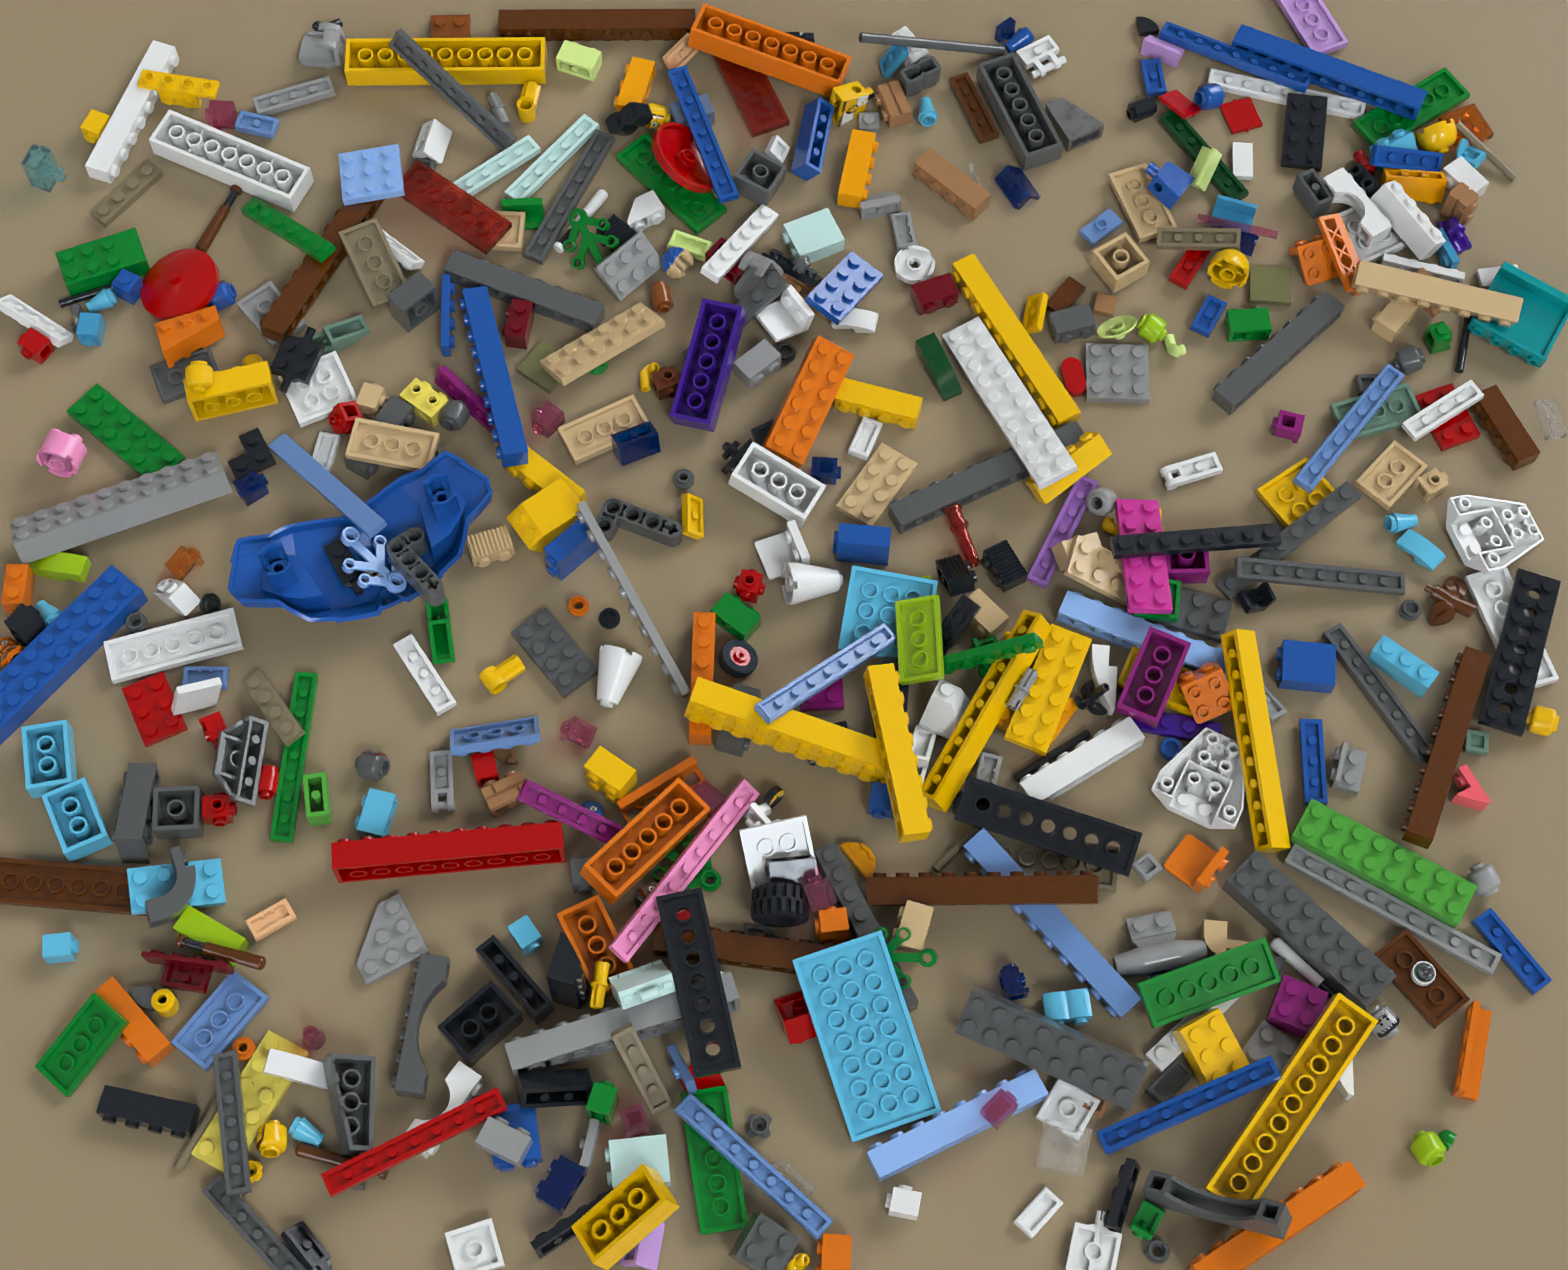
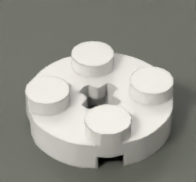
M917 245L909 246V249L900 250L895 257V276L897 279L911 285L928 280L934 274L935 260L928 249ZM917 262L918 268H912L909 264Z

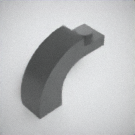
M180 846L170 848L169 852L176 878L174 887L161 897L145 901L144 908L150 929L165 925L176 919L185 911L193 897L196 883L195 865L185 867L188 865L186 853H181Z

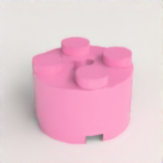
M52 428L46 435L36 455V460L42 467L44 464L48 466L50 473L69 478L72 474H77L87 454V449L82 443L83 439L77 434L70 435Z

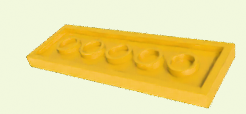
M1054 624L1050 625L1052 629L1043 643L1044 648L1040 649L1033 666V670L1037 672L1038 676L1029 690L1030 695L1025 697L1019 710L1014 712L1004 740L1044 756L1047 754L1092 642L1091 638Z

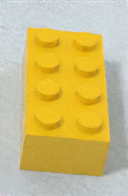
M258 361L242 367L235 366L224 371H213V386L206 389L205 393H193V389L185 386V379H183L187 402L196 422L279 403L275 382L267 361Z
M643 1163L575 1222L571 1228L592 1263L605 1270H609L680 1206L658 1171Z

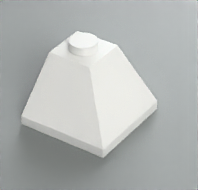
M941 679L931 695L919 726L949 740L970 703L969 698L961 688Z

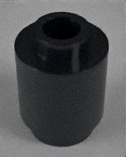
M1145 97L1128 104L1126 115L1134 123L1152 117L1157 112V104L1153 98Z

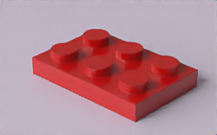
M1450 383L1416 395L1415 398L1421 411L1455 390V387ZM1467 409L1431 431L1441 452L1476 440L1481 435Z
M163 671L122 688L146 748L188 730L182 714L173 716L171 707L174 695Z

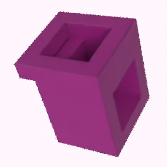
M1280 410L1278 417H1273L1270 429H1274L1273 436L1293 440V443H1298L1305 415Z

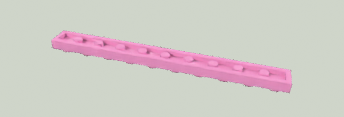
M745 779L738 782L608 946L623 963L630 960L660 922L656 897L684 891L749 809V805L760 795Z

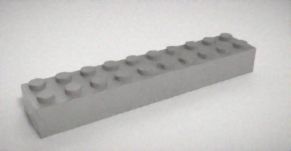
M218 451L207 452L200 457L184 460L180 464L166 466L159 471L143 474L139 478L122 481L113 487L102 488L98 492L79 496L75 500L61 502L46 510L41 509L34 514L18 517L9 522L13 545L22 564H27L232 493Z
M721 971L729 1013L739 1011L740 998L731 972L725 973V971ZM699 978L691 981V983L695 987H701L704 985L705 980ZM676 991L625 1010L621 1007L615 1009L608 1007L600 1010L599 1014L593 1016L590 1014L582 1015L577 1018V1021L571 1023L567 1021L560 1022L554 1025L552 1029L546 1031L545 1029H538L533 1031L530 1036L524 1038L516 1036L509 1039V1042L504 1045L516 1082L518 1072L555 1070L617 1050L610 1033L629 1023H632L641 1042L683 1029ZM700 999L696 1003V1006L701 1010L707 1009L710 1005L707 999Z

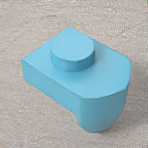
M1463 138L1456 147L1455 159L1462 156L1476 169L1486 159V152L1470 146L1468 140Z

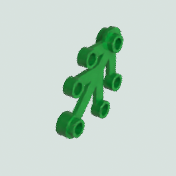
M576 208L570 212L568 221L572 227L569 238L563 243V249L573 253L577 248L576 239L579 230L582 234L577 257L572 260L573 268L577 270L584 269L588 248L598 265L604 258L596 242L614 249L618 247L619 239L613 235L604 236L589 231L587 225L597 227L601 231H607L610 228V222L607 219L588 217L587 212L581 208ZM580 215V219L575 221L576 216ZM605 221L606 225L601 228V223ZM614 238V244L610 245V240ZM569 243H572L571 249L567 248ZM581 260L580 266L577 267V261Z
M691 833L687 835L688 837H690V840L688 842H680V844L683 846V851L693 840V836ZM671 850L665 857L675 863L680 855ZM711 858L704 864L703 870L701 869L695 876L697 878L693 879L685 890L701 887L704 891L713 892L720 887L721 876L712 869ZM656 867L653 870L654 880L660 882L671 867ZM659 871L664 873L662 877H657L655 874ZM712 878L714 883L707 884L706 880Z
M881 926L874 930V932L879 929L883 930L885 933L884 940L887 939L889 933L885 927ZM908 927L899 928L896 936L886 945L900 988L902 989L908 988L912 983V979L908 974H904L893 962L920 963L924 967H931L938 961V954L932 948H925L920 953L894 952L904 941L911 938L912 933ZM901 930L907 931V938L904 939L900 936ZM924 954H929L931 956L930 962L924 961ZM902 977L908 979L907 985L901 984L900 979Z

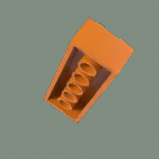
M819 335L811 341L762 444L763 448L796 468H800L804 464L855 355Z
M678 777L583 865L580 875L613 906L707 817L711 808Z

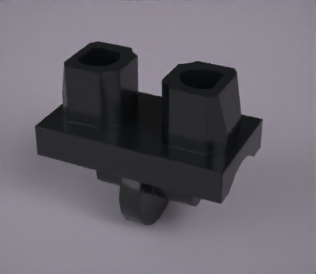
M1360 162L1348 170V173L1353 176L1354 181L1359 187L1365 190L1369 199L1382 187Z
M749 439L739 450H737V447L740 444L736 440L732 444L725 442L722 445L725 451L722 457L725 460L729 456L732 457L721 470L725 475L728 472L733 473L739 464V460L754 441Z

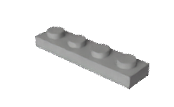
M326 76L253 97L252 99L257 114L268 116L336 96L330 77Z

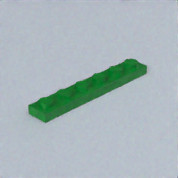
M253 197L240 209L244 216L321 263L336 250L331 242L256 197Z
M1033 632L943 656L944 675L952 674L960 669H972L975 665L992 664L995 660L1002 658L1011 659L1021 653H1034L1037 649L1044 648L1043 639Z

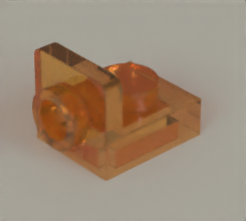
M180 546L165 566L178 580H183L195 565L202 566L205 561L200 557L201 553L196 548Z

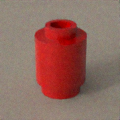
M262 765L257 791L260 799L271 800L272 797H276L280 775L278 767Z

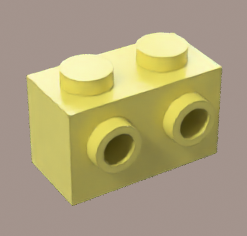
M415 378L399 394L401 400L413 406L415 415L432 427H435L440 422L439 412L449 401L442 392L437 393L428 382H422L418 378Z

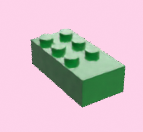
M136 228L55 253L70 296L112 283L122 268L140 277L145 276L150 270Z

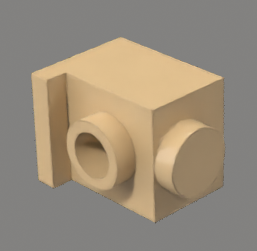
M1434 468L1425 475L1419 476L1412 488L1423 502L1427 503L1445 492L1449 485V479L1444 471L1439 472L1437 468Z

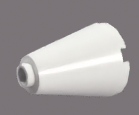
M785 562L782 567L781 578H785L782 592L786 604L789 605L837 592L843 586V576L836 569L796 562Z
M600 646L596 697L600 701L599 705L612 708L613 705L617 706L642 663L643 657L635 652H632V655H630V653L626 652V649L616 646Z

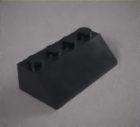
M561 932L546 978L554 1003L580 1010L581 1004L586 1003L589 990H587L588 984L585 983V971L582 969L581 961L566 933Z

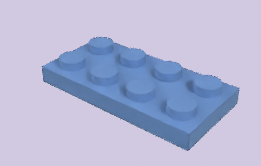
M538 716L450 729L451 756H466L469 753L478 751L486 753L492 749H511L516 745L524 744L531 746L541 742Z
M234 971V974H229L170 1043L208 1072L214 1065L213 1054L224 1053L270 998Z

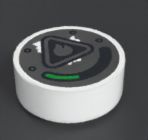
M1425 961L1416 963L1411 970L1412 980L1420 986L1429 985L1436 976L1433 965Z

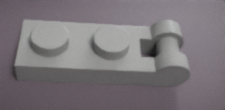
M451 751L429 752L432 813H439L440 810L455 812L454 770ZM439 796H447V801H439Z

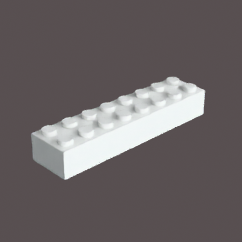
M170 109L149 138L154 154L227 185H238L244 192L292 212H295L314 183L310 167Z

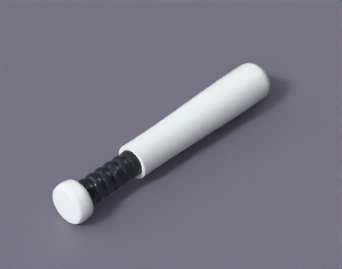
M599 189L583 208L587 212L588 217H592L607 200L608 193L605 190ZM580 215L576 217L575 221L580 219ZM571 225L559 242L553 244V248L559 253L564 252L563 243L569 238Z
M1276 937L1271 941L1270 948L1280 957L1285 958V961L1316 988L1318 987L1329 992L1328 996L1330 999L1333 995L1337 994L1324 981L1325 979L1281 938Z

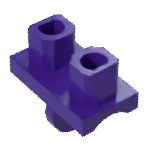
M1456 217L1437 223L1436 227L1438 229L1443 228L1457 255L1472 248V244L1464 232L1465 226L1460 224Z

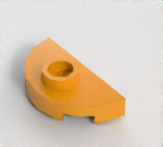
M849 841L839 845L840 850L867 882V877H872L876 868L875 856L872 850L865 844L857 842L850 843Z

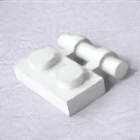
M1050 35L1016 51V57L1026 70L1031 67L1035 69L1030 72L1032 79L1041 78L1047 72L1057 70L1067 62L1065 56L1059 58L1056 56L1059 54L1060 48ZM1048 59L1049 63L1042 65L1041 62Z

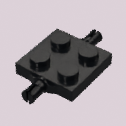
M308 327L304 337L285 335L270 366L272 374L283 378L279 387L280 391L287 393L291 382L309 384L325 350L322 344L311 341L316 332L314 328Z

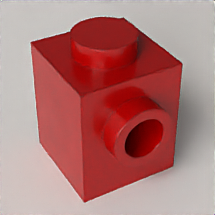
M31 327L17 341L21 349V355L28 360L33 359L41 365L55 351L50 339Z

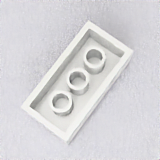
M752 442L731 474L728 482L730 486L786 520H795L800 528H802L826 488V485L755 442Z

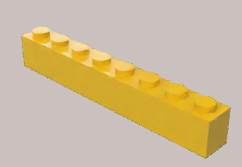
M894 663L867 666L863 678L899 843L926 840L933 829L931 818L927 816L928 802L926 796H923L922 776L918 775L917 771L918 757L913 753V735L908 731L909 717L903 708L904 695L898 686L900 682L899 673L895 671Z

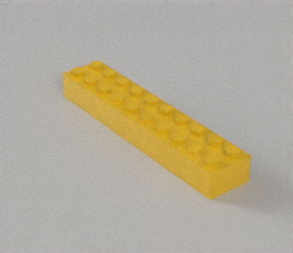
M545 37L412 38L461 85H520L528 81L546 84L547 49ZM346 38L344 72L348 86L430 84L389 46L392 38Z
M697 677L684 714L690 721L708 724L714 730L731 732V735L738 738L745 737L751 739L753 743L758 745L771 746L774 750L781 753L788 752L794 754L796 758L801 760L808 759L814 761L821 767L829 766L837 769L839 773L844 775L852 774L864 782L874 781L887 784L876 738L793 709L768 725L754 710L755 704L763 699Z
M1337 993L1333 995L1280 1072L1282 1079L1271 1085L1201 1189L1233 1199H1259L1378 1023V1020L1342 994Z

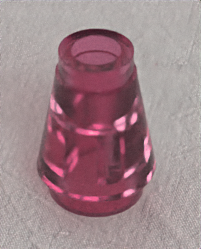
M308 1025L303 1029L302 1042L308 1050H318L325 1044L326 1036L323 1030L312 1025Z

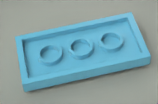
M221 858L188 862V865L185 867L195 865L196 869L195 889L189 905L193 908L225 905L226 898ZM172 864L127 869L131 915L146 914L144 908L146 900L161 897L174 887L176 878Z

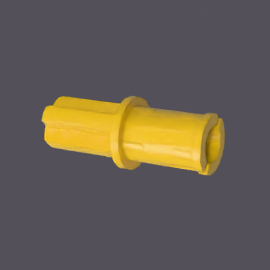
M598 961L595 963L594 978L590 982L592 991L589 1006L593 1009L603 1008L605 992L609 988L607 979L610 964L607 962Z

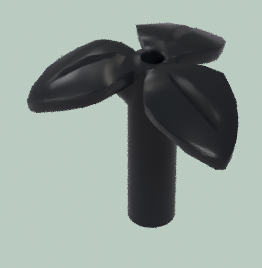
M1089 680L1081 688L1082 697L1079 695L1075 696L1074 702L1081 710H1084L1087 705L1090 713L1105 715L1108 713L1106 708L1095 701L1105 694L1110 687L1107 683H1103L1095 689L1093 680Z

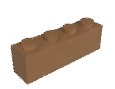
M929 148L914 162L913 174L919 181L926 183L933 192L943 196L949 204L957 207L963 215L974 220L990 205L991 194L932 148Z

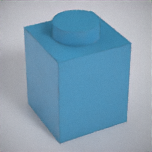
M80 312L76 336L80 344L88 347L102 345L106 324L100 313Z

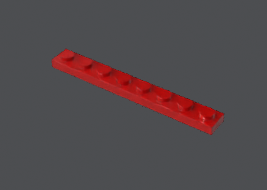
M496 1087L322 1173V1179L332 1198L485 1122L489 1116L494 1118L508 1111Z

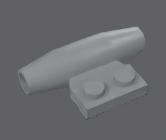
M1171 911L1128 918L1125 924L1130 941L1136 948L1114 956L1113 966L1119 975H1141L1171 970L1207 958V948L1204 940H1175L1177 930Z

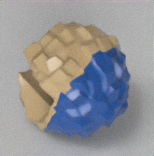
M681 247L669 248L662 256L663 271L674 279H680L682 276H685V270L688 266H693L695 262L689 250Z

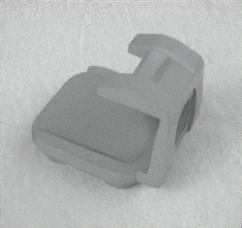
M329 22L319 23L318 30L324 32L309 31L302 39L299 52L300 63L307 67L326 69L341 66L343 49L346 43V35L343 29L337 24Z
M748 251L738 266L739 269L743 271L746 269V271L733 289L734 295L740 301L773 270L781 277L784 271L774 260L753 251Z

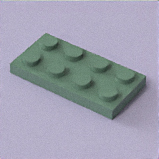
M1408 382L1400 384L1394 389L1353 441L1402 428L1404 421L1421 411ZM1361 396L1330 405L1329 409L1337 425Z

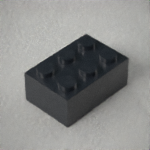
M490 980L439 1024L437 1028L442 1037L471 1068L518 1027L524 1019L522 1013Z

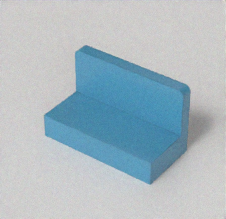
M1218 195L1209 224L1222 228H1241V233L1248 235L1257 205Z

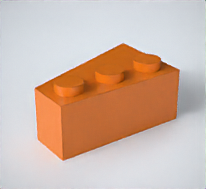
M215 305L154 323L162 353L169 369L175 366L174 362L181 358H189L195 350L199 348L204 349L226 337Z

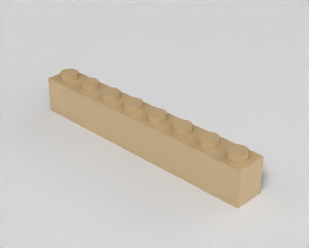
M1364 260L1356 263L1351 288H1356V292L1368 294V292L1376 293L1377 297L1385 299L1394 297L1397 298L1396 301L1401 303H1409L1411 301L1417 303V306L1422 308L1432 306L1436 307L1437 311L1443 313L1453 311L1457 312V315L1460 317H1478L1477 320L1489 323L1491 320L1498 322V325L1502 327H1510L1518 323L1524 299Z

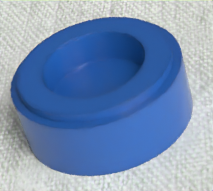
M1173 737L1164 739L1159 747L1160 755L1168 761H1171L1182 750L1181 742Z

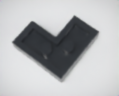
M259 428L239 436L246 453L228 461L237 482L277 465Z

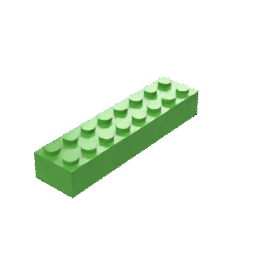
M1311 799L1289 839L1290 846H1293L1294 843L1454 929L1460 923L1477 888V885L1314 799Z

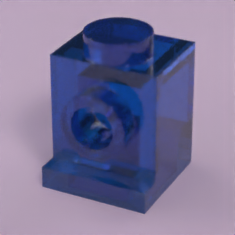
M812 457L811 477L823 484L836 485V479H841V466H837L838 458Z
M255 470L238 481H232L236 492L247 507L269 494L266 486L269 482L263 473L258 475Z
M1016 964L1003 966L998 974L1003 997L1010 1001L1027 998L1030 991L1029 987H1023L1026 986L1024 973L1019 972Z

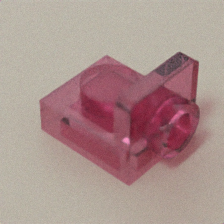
M574 716L567 721L565 720L561 725L559 740L563 742L569 740L588 749L598 728Z

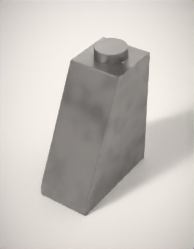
M1062 97L1046 104L1045 112L1067 152L1102 137L1104 124Z

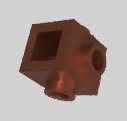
M674 365L662 367L658 371L651 373L652 386L659 401L668 397L673 398L676 395L682 373L677 372Z

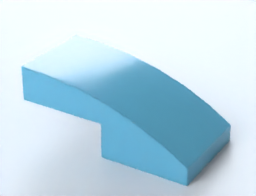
M1410 528L1396 541L1398 549L1414 556L1415 563L1430 571H1433L1446 558L1439 548Z

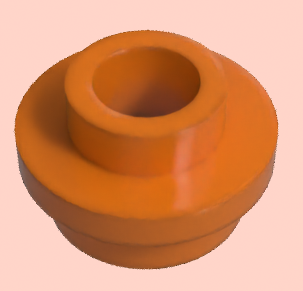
M574 596L568 602V611L575 617L584 616L589 611V602L583 596ZM576 605L583 606L581 609H575Z
M240 1037L233 1043L232 1051L237 1050L239 1060L245 1061L252 1057L256 1051V1045L252 1039ZM242 1045H247L246 1051L241 1052L239 1050Z

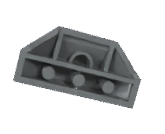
M251 715L219 732L212 775L233 801L254 807L269 722Z

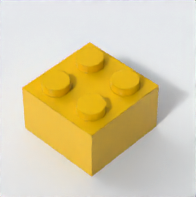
M602 746L598 747L584 765L587 786L595 792L599 790L605 794L604 797L612 804L635 791L638 787L636 770Z

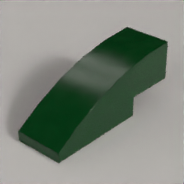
M933 332L917 339L915 350L924 363V370L942 400L947 401L962 394V389L954 369L935 333Z

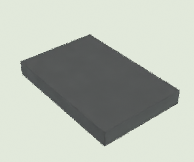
M210 346L192 352L191 356L187 359L183 357L174 362L175 366L170 369L166 362L150 367L163 405L186 397L183 379H185V367L190 365V362L205 361L213 368V371H219Z

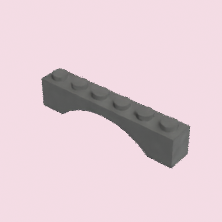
M421 953L420 960L415 962L414 974H417L415 983H411L410 986L412 1001L411 1005L406 1007L405 1019H408L407 1026L401 1032L403 1047L402 1051L399 1050L397 1053L396 1065H399L397 1074L394 1073L392 1078V1088H394L397 1096L425 1099L429 1074L420 1056L419 1030L423 1015L429 1004L447 986L451 966L449 957Z
M1150 1170L1142 1189L1146 1199L1161 1208L1283 1240L1292 1220L1286 1203L1266 1198L1243 1200L1223 1197L1194 1187L1174 1175Z

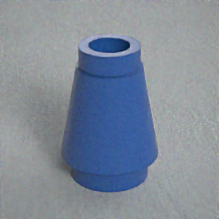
M1027 27L1019 28L1007 43L1004 44L1006 51L1010 54L1031 44L1034 36Z

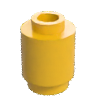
M160 989L153 994L151 998L152 1007L161 1017L169 1018L178 1012L179 1001L170 990Z

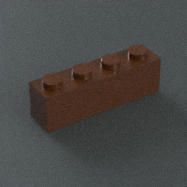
M1494 385L1482 390L1481 392L1484 394L1483 399L1470 406V408L1481 421L1482 428L1492 438L1493 445L1503 455L1504 462L1511 467L1512 471L1535 462L1540 454V450L1498 386Z

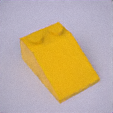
M561 477L522 502L506 518L529 550L543 553V548L578 519L575 512L578 511L577 504L581 501L564 478Z

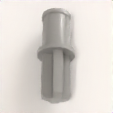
M490 92L487 98L492 108V115L506 128H509L511 122L506 113V106L503 105L497 92Z
M1027 668L1019 683L1014 685L1015 689L1005 704L1010 709L1018 711L1025 697L1030 695L1029 690L1038 676L1035 670Z

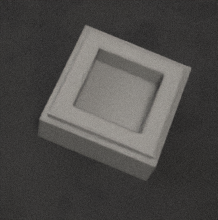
M1149 851L1134 861L1132 869L1144 884L1163 870L1162 866Z

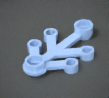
M346 527L341 534L342 543L348 547L352 546L367 562L347 558L342 564V570L346 573H352L354 570L378 572L382 576L372 577L369 574L362 573L357 580V584L361 588L375 585L385 586L392 593L403 592L407 585L406 579L392 564L391 572L385 567L386 538L382 535L375 536L372 542L375 548L374 556L358 540L360 536L359 531L354 527ZM346 564L352 565V568L347 567ZM361 579H366L368 582L364 583Z

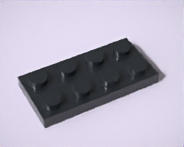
M1296 93L1287 94L1280 167L1302 170L1313 168L1315 169L1314 171H1321L1328 97Z

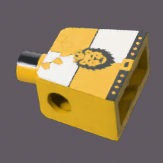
M854 81L832 89L829 103L835 106L832 121L837 127L859 116V112L865 111L867 100L874 98L872 88L867 87L864 89L860 82Z

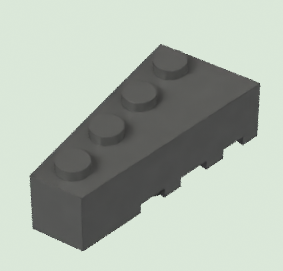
M129 763L128 770L123 775L124 790H121L119 795L121 805L120 809L116 810L115 818L117 825L116 828L112 829V841L116 843L122 863L150 864L151 855L148 853L147 847L153 843L152 827L150 824L152 823L153 792L154 788L159 787L160 773L156 763Z
M329 1053L322 1059L342 1156H358L374 1146L376 1056Z

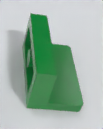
M542 198L501 199L502 211L525 212L524 230H537L544 219Z

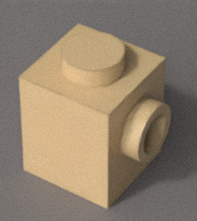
M364 382L356 403L362 415L375 418L388 401V397L384 387L381 385Z

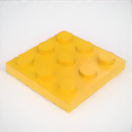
M1307 457L1256 490L1258 497L1285 528L1335 490L1324 477L1310 494L1292 482L1309 459Z

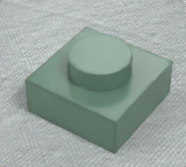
M1468 729L1464 741V753L1486 756L1489 747V732Z

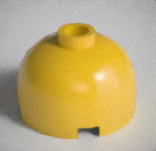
M1450 119L1448 124L1446 120L1424 128V133L1421 135L1419 131L1416 132L1415 136L1419 146L1424 151L1444 154L1449 151L1448 147L1455 143L1458 132L1454 119Z
M1223 249L1212 257L1207 274L1211 276V282L1218 287L1232 289V286H1238L1240 288L1247 282L1250 266L1247 257L1240 251Z

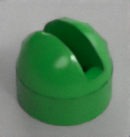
M1442 1130L1438 1137L1445 1145L1447 1151L1451 1148L1457 1134L1449 1130Z

